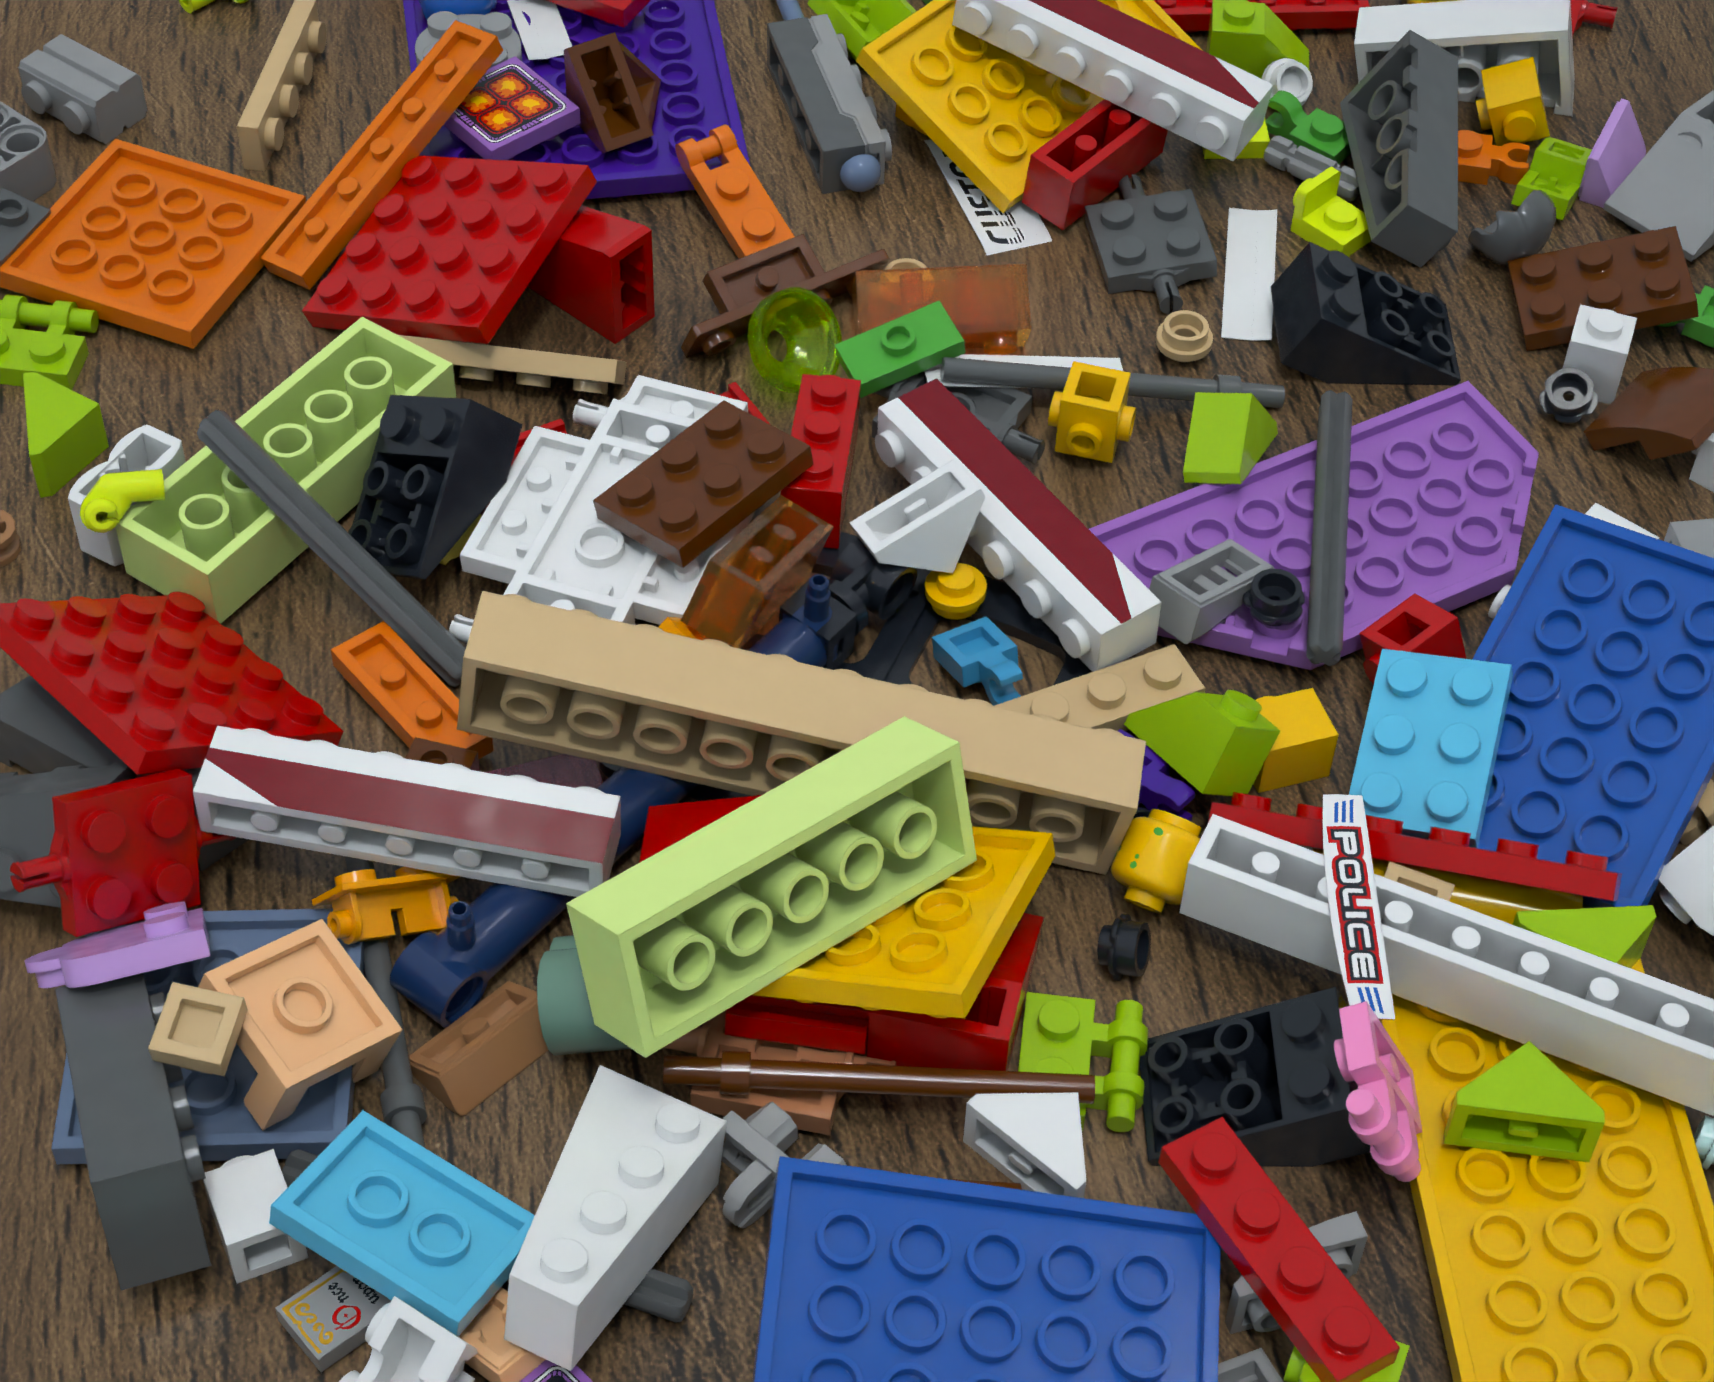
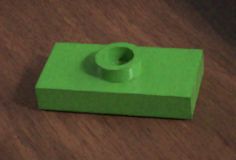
M940 300L835 344L837 359L848 378L861 380L860 398L941 364L943 357L955 358L966 353L964 339Z

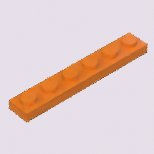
M457 20L452 23L262 255L261 260L270 273L308 290L314 286L374 211L375 205L390 192L402 177L401 171L403 166L411 159L419 156L503 52V48L496 35Z

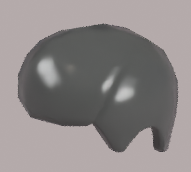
M1533 190L1517 211L1499 210L1495 214L1497 220L1484 230L1476 227L1471 231L1468 241L1485 257L1500 265L1508 266L1509 260L1537 254L1550 238L1556 221V207L1553 200L1544 191Z

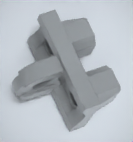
M772 1101L753 1113L746 1120H743L732 1110L723 1118V1120L727 1121L725 1131L726 1140L721 1161L739 1175L729 1186L723 1197V1200H725L723 1215L740 1228H746L753 1224L772 1206L779 1157H788L784 1151L798 1139L797 1125L791 1116ZM819 1143L802 1158L804 1160L846 1165L843 1158L825 1144Z

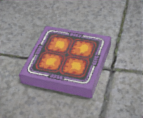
M514 56L489 68L445 122L444 126L483 159L512 160L515 155L541 142L553 140L560 133L580 124V108Z

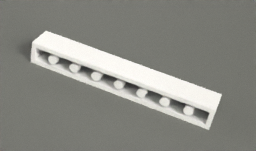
M1213 814L1188 862L1179 913L1341 974L1330 918L1324 855ZM1374 874L1392 994L1522 1044L1530 1041L1543 1052L1714 1116V999Z

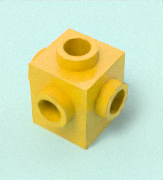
M1073 361L1063 392H1054L1049 411L1048 425L1057 427L1056 452L1108 463L1113 462L1119 440L1129 442L1134 427L1136 407L1127 406L1131 373Z

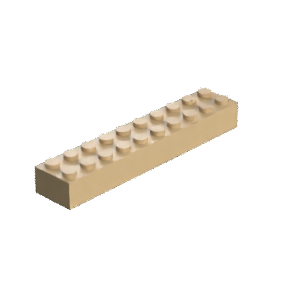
M482 591L463 656L457 730L756 796L765 794L905 716L960 743L972 826L1052 833L1055 849V858L1052 863L1104 875L1107 874L1138 809L1146 746L1145 740L1124 736L1113 729H1092L1061 722L1047 714L1038 713L1030 715L995 707L989 702L980 699L964 700L929 692L925 688L914 684H893L863 677L859 673L848 669L831 670L800 663L786 655H765L734 648L725 642L715 639H694L668 633L649 624L632 625L598 617L587 610H566L535 603L521 595H500L487 591Z

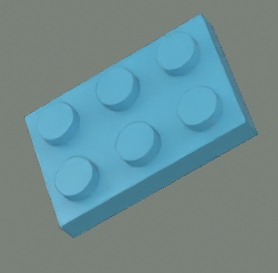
M1382 649L1349 795L1363 796L1365 815L1404 821L1402 834L1428 839L1430 826L1471 833L1469 846L1478 848L1513 679L1511 664Z
M362 1110L271 1204L269 1224L390 1300L394 1296L401 1299L459 1337L508 1280L535 1215Z

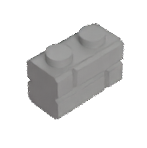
M62 34L43 46V51L37 49L20 61L18 69L23 86L21 92L26 104L38 114L47 112L63 121L65 126L75 134L85 133L103 144H107L123 133L124 126L130 128L146 116L147 106L141 76Z

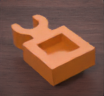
M1459 130L1458 181L1487 185L1489 176H1495L1505 183L1517 185L1528 172L1529 163H1527L1530 146L1516 142L1507 143L1502 146L1492 145L1493 135L1479 134L1470 130Z

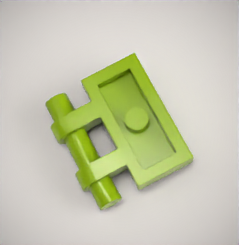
M5 295L3 299H0V384L24 387L23 373L36 372L72 390L89 354L85 336L74 334L76 331L95 333L99 323L98 312L96 310L78 308L75 302L56 300L53 305L29 303L25 296ZM29 325L46 327L48 329L46 332L25 330V327Z
M1027 992L1018 1071L1089 1075L1091 1056L1111 1058L1110 1073L1106 1076L1095 1075L1094 1103H1079L1082 1132L1086 1108L1106 1110V1125L1113 1131L1128 1132L1132 1130L1135 1126V1112L1141 1108L1144 1101L1145 1084L1144 1080L1138 1076L1140 1056L1145 1055L1148 1046V1028L1142 1023L1143 1006L1134 1000L1120 1001L1115 1008V1020L1110 1024L1094 1023L1096 1000Z

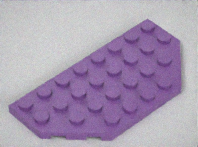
M1469 381L1352 426L1343 649L1340 657L1362 649L1359 633L1414 593L1449 612L1495 593L1506 585H1512L1539 452ZM1317 440L1256 463L1242 484L1205 483L1089 529L1148 589L1153 576L1228 539H1232L1272 565L1275 569H1282L1292 573L1300 581L1305 597V602L1301 606L1303 609L1302 615L1296 621L1280 626L1265 625L1254 619L1250 614L1251 608H1247L1243 603L1211 630L1190 643L1308 670L1324 665V663L1313 664L1306 656ZM1222 567L1224 570L1237 577V575H1235L1225 567ZM1158 626L1157 635L1178 640Z

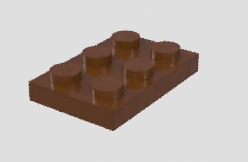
M1676 226L1592 242L1586 245L1542 254H1534L1508 261L1510 280L1527 351L1570 343L1580 304L1636 317L1637 321L1634 330L1699 317L1696 294Z
M723 400L595 498L593 503L597 518L684 568L804 473L806 469L814 465L811 447Z

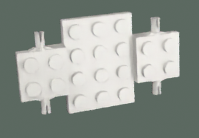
M641 375L636 377L627 395L621 400L613 399L609 407L579 399L577 401L578 405H575L573 411V423L596 428L592 438L588 440L534 426L510 467L506 483L490 501L460 553L462 571L508 583L509 585L503 595H521L532 602L566 610H587L598 617L635 625V618L658 625L667 617L701 620L755 511L682 568L599 520L593 500L723 400L747 413L748 402ZM456 614L450 624L449 632L458 641L467 643L474 619Z

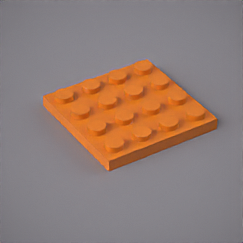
M115 138L50 208L51 214L2 264L0 267V287L51 304L56 300L75 302L78 308L96 310L101 320L194 349L264 266L261 260L262 255L306 203V196Z

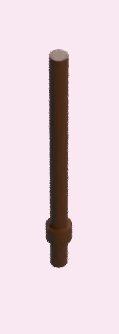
M722 1051V1058L664 1055L663 1084L720 1087V1094L749 1095V1088L956 1098H972L976 1094L1078 1092L1079 1103L1093 1104L1095 1099V1075L759 1060L751 1059V1052Z

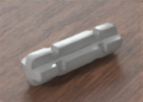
M1279 135L1274 136L1265 149L1263 158L1269 165L1282 171L1287 170L1291 175L1303 181L1308 178H1314L1332 166L1341 172L1337 196L1351 202L1356 200L1360 194L1356 173L1352 168L1345 165L1341 168V165L1337 164L1338 162L1306 147L1299 146L1297 148L1293 141Z

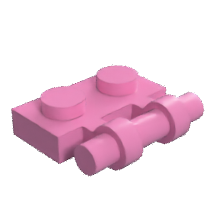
M1367 1001L1340 1008L1343 1038L1334 1041L1335 1057L1343 1079L1347 1083L1355 1081L1358 1085V1089L1352 1091L1346 1099V1107L1349 1111V1124L1357 1137L1363 1143L1370 1145L1372 1158L1384 1173L1395 1176V1178L1402 1182L1412 1181L1421 1171L1416 1134L1423 1132L1413 1070Z

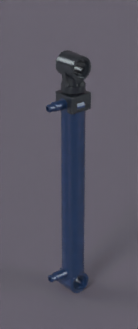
M857 537L843 550L837 559L831 578L828 579L820 574L813 575L808 582L780 606L779 622L748 651L765 655H786L800 663L836 670L853 654L855 636L868 625L869 615L867 610L882 620L894 615L911 594L918 576L917 569L878 563L859 537ZM626 767L618 768L597 789L606 794L621 796V836L613 864L644 836L649 806L679 803L698 784ZM493 883L470 905L464 901L452 903L448 909L447 926L438 934L429 931L413 940L395 962L390 974V984L397 992L439 1025L448 1027L478 1004L485 992L488 981L567 908L566 903L577 897Z

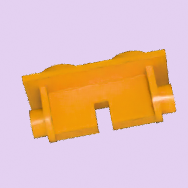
M401 867L395 870L396 877L377 879L374 869L357 870L335 877L336 887L312 899L313 906L332 904L333 911L328 914L327 926L335 937L341 939L345 944L390 938L396 935L391 912L395 911L397 912L401 936L429 931L440 932L447 926L446 919L449 906L459 901L457 897L450 896L447 884L460 878V876Z

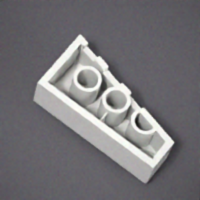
M1460 0L1359 8L1354 41L1358 83L1409 30H1412L1458 57V101L1475 103L1476 97L1485 98L1481 70L1534 57L1544 106L1554 107V114L1573 115L1575 78L1571 0Z
M600 1065L509 1274L504 1340L571 1371L718 1185L727 1121Z

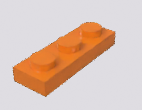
M385 621L331 649L333 666L409 749L415 737L478 751L479 759L494 751L492 737L457 730L459 699Z

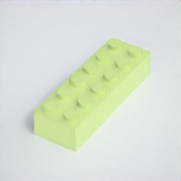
M361 317L235 422L336 521H339L359 503L363 490V479L371 463L380 432V421L386 411L390 395L456 398L453 363ZM207 446L203 447L164 480L165 500L137 502L127 510L115 527L127 574L164 595H169L171 592H184L196 597L204 603V612L220 624L309 547Z
M904 716L566 903L594 1024L646 1058L977 861L960 743Z

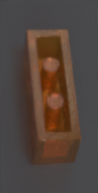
M1027 264L855 271L852 285L855 336L939 300L963 337L965 349L984 348V353L988 355H1006L1016 352L1019 346H1025L1031 333Z
M779 496L709 560L681 622L698 631L703 640L715 639L725 642L731 647L741 649L779 611L780 606L806 583L834 526L784 496Z

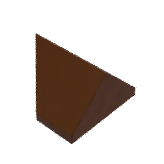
M615 32L564 50L566 96L580 108L581 123L578 125L602 154L654 136L652 126L661 79L618 40Z

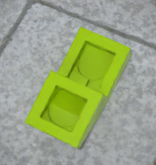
M1546 137L1536 148L1529 171L1518 182L1511 204L1520 207L1533 190H1542L1552 198L1556 207V218L1563 220L1578 197L1587 159L1592 150L1556 138Z

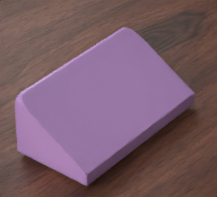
M1621 98L1620 102L1617 101L1587 159L1578 193L1580 201L1603 208L1608 198L1646 155L1645 143L1628 100Z

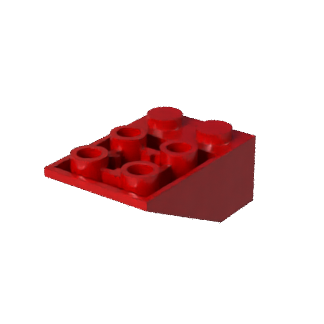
M1023 913L965 1019L955 1017L935 1018L927 1014L883 1009L869 1010L867 1057L897 1061V1066L1008 1071L1044 917Z

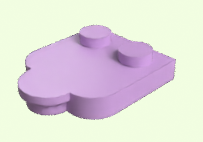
M185 902L169 903L148 909L143 912L144 922L72 940L62 947L31 956L24 961L28 973H35L39 988H52L66 985L68 988H77L210 957L209 935L203 909L198 908L187 911Z

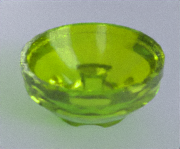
M789 287L774 292L757 305L749 321L748 346L755 367L770 385L787 393H799L802 374L821 376L835 375L840 362L836 356L835 344L842 342L841 330L832 309L820 296L801 287ZM772 330L778 331L784 337L787 344V354L782 362L774 359L768 349V336Z

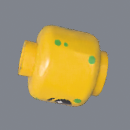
M1151 809L1148 817L1143 816L1132 819L1111 864L1112 876L1118 883L1127 887L1123 899L1158 914L1162 913L1165 903L1181 905L1188 862L1201 839L1199 838L1201 827L1187 819L1158 809Z

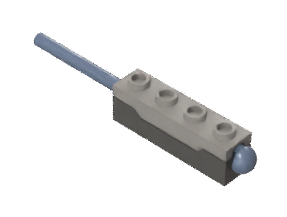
M776 0L784 21L767 23V67L821 193L827 194L845 190L865 192L872 189L875 185L884 184L885 161H891L892 159L891 139L887 129H880L877 124V112L873 98L871 96L865 97L862 91V79L858 66L856 64L850 65L844 35L842 33L836 34L827 14L811 16L808 19L804 17L797 0Z

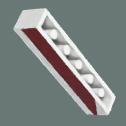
M956 0L952 25L1231 161L1236 159L1263 125L1273 84L1098 0Z
M937 378L878 407V430L875 436L876 450L881 460L888 467H895L911 485L956 458L981 487L985 500L967 543L983 558L989 572L995 578L1003 579L1020 596L1029 614L1035 618H1041L1059 637L1063 648L1070 656L1079 658L1094 672L1123 662L1156 643L1162 602Z
M217 726L193 789L201 831L579 897L609 880L621 836V796L606 794L596 788L586 786L572 788L538 782L524 775L503 776L470 770L463 765L455 763L434 764L406 759L398 754L386 751L371 753L337 747L324 740L303 741L274 736L255 728L240 730Z

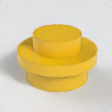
M957 563L953 573L931 571L925 580L927 600L938 615L947 619L958 620L972 616L983 603L987 594V582L984 575L975 567L964 563Z

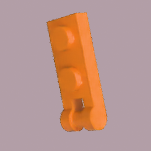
M727 124L710 130L709 137L697 142L695 139L690 138L675 145L676 155L682 169L738 259L795 237L738 148L735 135ZM718 157L722 166L710 170L705 162Z

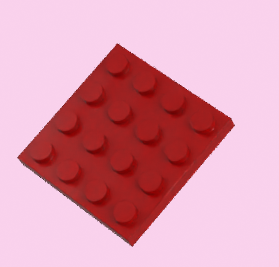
M419 155L403 166L401 171L402 177L390 192L375 205L370 217L357 235L347 244L344 253L329 274L319 283L316 292L302 312L312 327L346 330L358 319L364 317L397 335L489 344L597 181L588 165Z
M171 592L169 595L143 597L135 594H123L120 598L100 599L73 596L69 600L38 601L23 598L15 603H0V648L137 775L165 772L174 769L201 768L217 726L240 730L255 728L274 736L303 741L324 740L338 746L344 732L323 713L324 710L318 702L298 692L283 678V673L279 668L259 658L243 644L242 636L236 631L224 627L217 620L204 612V603L190 594Z

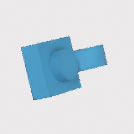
M987 616L932 637L934 658L963 687L974 683H982L993 706L1021 697L1013 685V682L1023 679V673L1018 663L1017 645Z

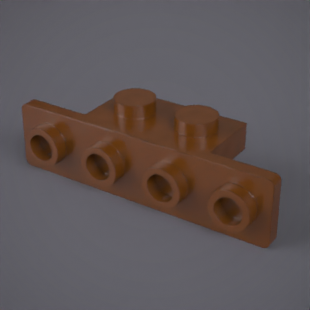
M801 234L710 270L706 273L703 283L720 315L691 327L681 349L686 358L703 351L706 356H713L732 346L739 336L752 331L755 336H762L775 330L785 321L784 318L798 312H801L804 317L814 315L829 306L833 301L832 298L847 292L851 297L860 296L878 285L880 282L879 275L890 258L885 249H881L824 272L805 235Z

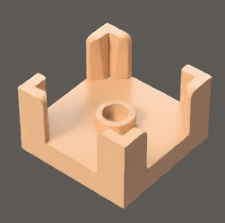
M323 919L206 972L198 988L244 997L248 1011L236 1043L258 1073L244 1098V1104L262 1131L292 1115L308 1087L353 1065L352 1078L354 1083L377 1072L403 1030Z

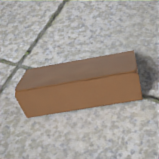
M507 981L409 1056L412 1075L448 1109L460 1116L469 1113L548 1051L539 1021L537 991Z

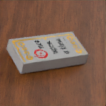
M336 1266L275 1309L278 1321L317 1369L323 1372L366 1342L365 1334L372 1318L380 1308L392 1300Z

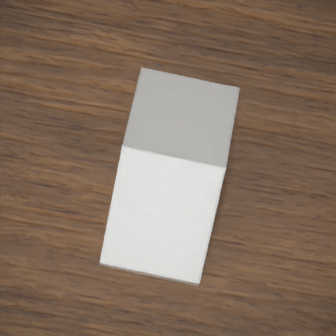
M955 458L849 523L878 563L953 573L985 500V495L981 487Z
M1078 1092L976 1094L967 1102L963 1136L965 1144L1014 1183H1021L1023 1190L1084 1198L1087 1180Z

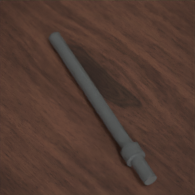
M943 357L940 377L944 381L1064 390L1071 368ZM1131 373L1128 396L1194 401L1195 392L1252 393L1263 407L1282 408L1285 400V388L1283 385L1242 382L1240 376L1215 374L1212 380Z
M345 856L347 872L374 869L373 861ZM384 938L364 941L366 980L403 1029L381 1064L385 1090L380 1095L383 1120L388 1126L426 1148L421 1126L427 1118L424 1096L421 1087L413 1082L397 991L390 984V974L393 967L388 940Z

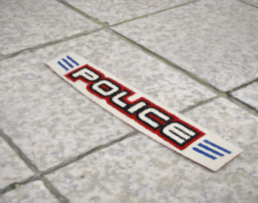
M1323 795V850L1327 896L1333 936L1349 1006L1367 1001L1378 1019L1395 1020L1363 796Z

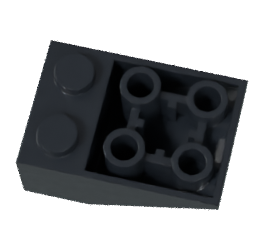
M1312 242L1305 246L1270 287L1281 363L1328 384L1456 386L1461 381L1447 307L1434 294L1429 292L1421 293L1399 283L1388 273L1382 271L1375 272L1353 262L1342 252L1336 250L1329 251Z
M390 395L386 411L380 421V432L371 463L363 479V490L353 524L348 533L392 576L426 580L506 483L523 424L471 399Z
M1332 987L1148 1038L1147 1052L1145 1055L1140 1056L1139 1061L1141 1078L1145 1084L1143 1108L1149 1163L1152 1166H1160L1158 1161L1162 1146L1221 1117L1225 1119L1260 1166L1314 1167L1370 1152V1145L1363 1143L1357 1137L1348 1121L1349 1111L1346 1107V1099L1352 1091L1358 1089V1085L1355 1081L1347 1083L1343 1079L1334 1052V1041L1343 1038L1339 1009L1348 1006L1338 989Z

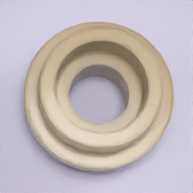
M1189 310L1172 312L1157 329L1156 345L1165 356L1175 361L1190 362L1202 359L1209 354L1212 348L1213 334L1209 328L1208 321L1199 313Z

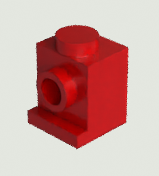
M1415 593L1359 633L1365 655L1364 670L1373 685L1382 649L1467 659L1458 617Z

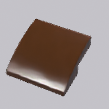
M1668 367L1641 372L1583 431L1593 450L1596 451L1640 441L1650 460L1697 450L1714 432V369Z

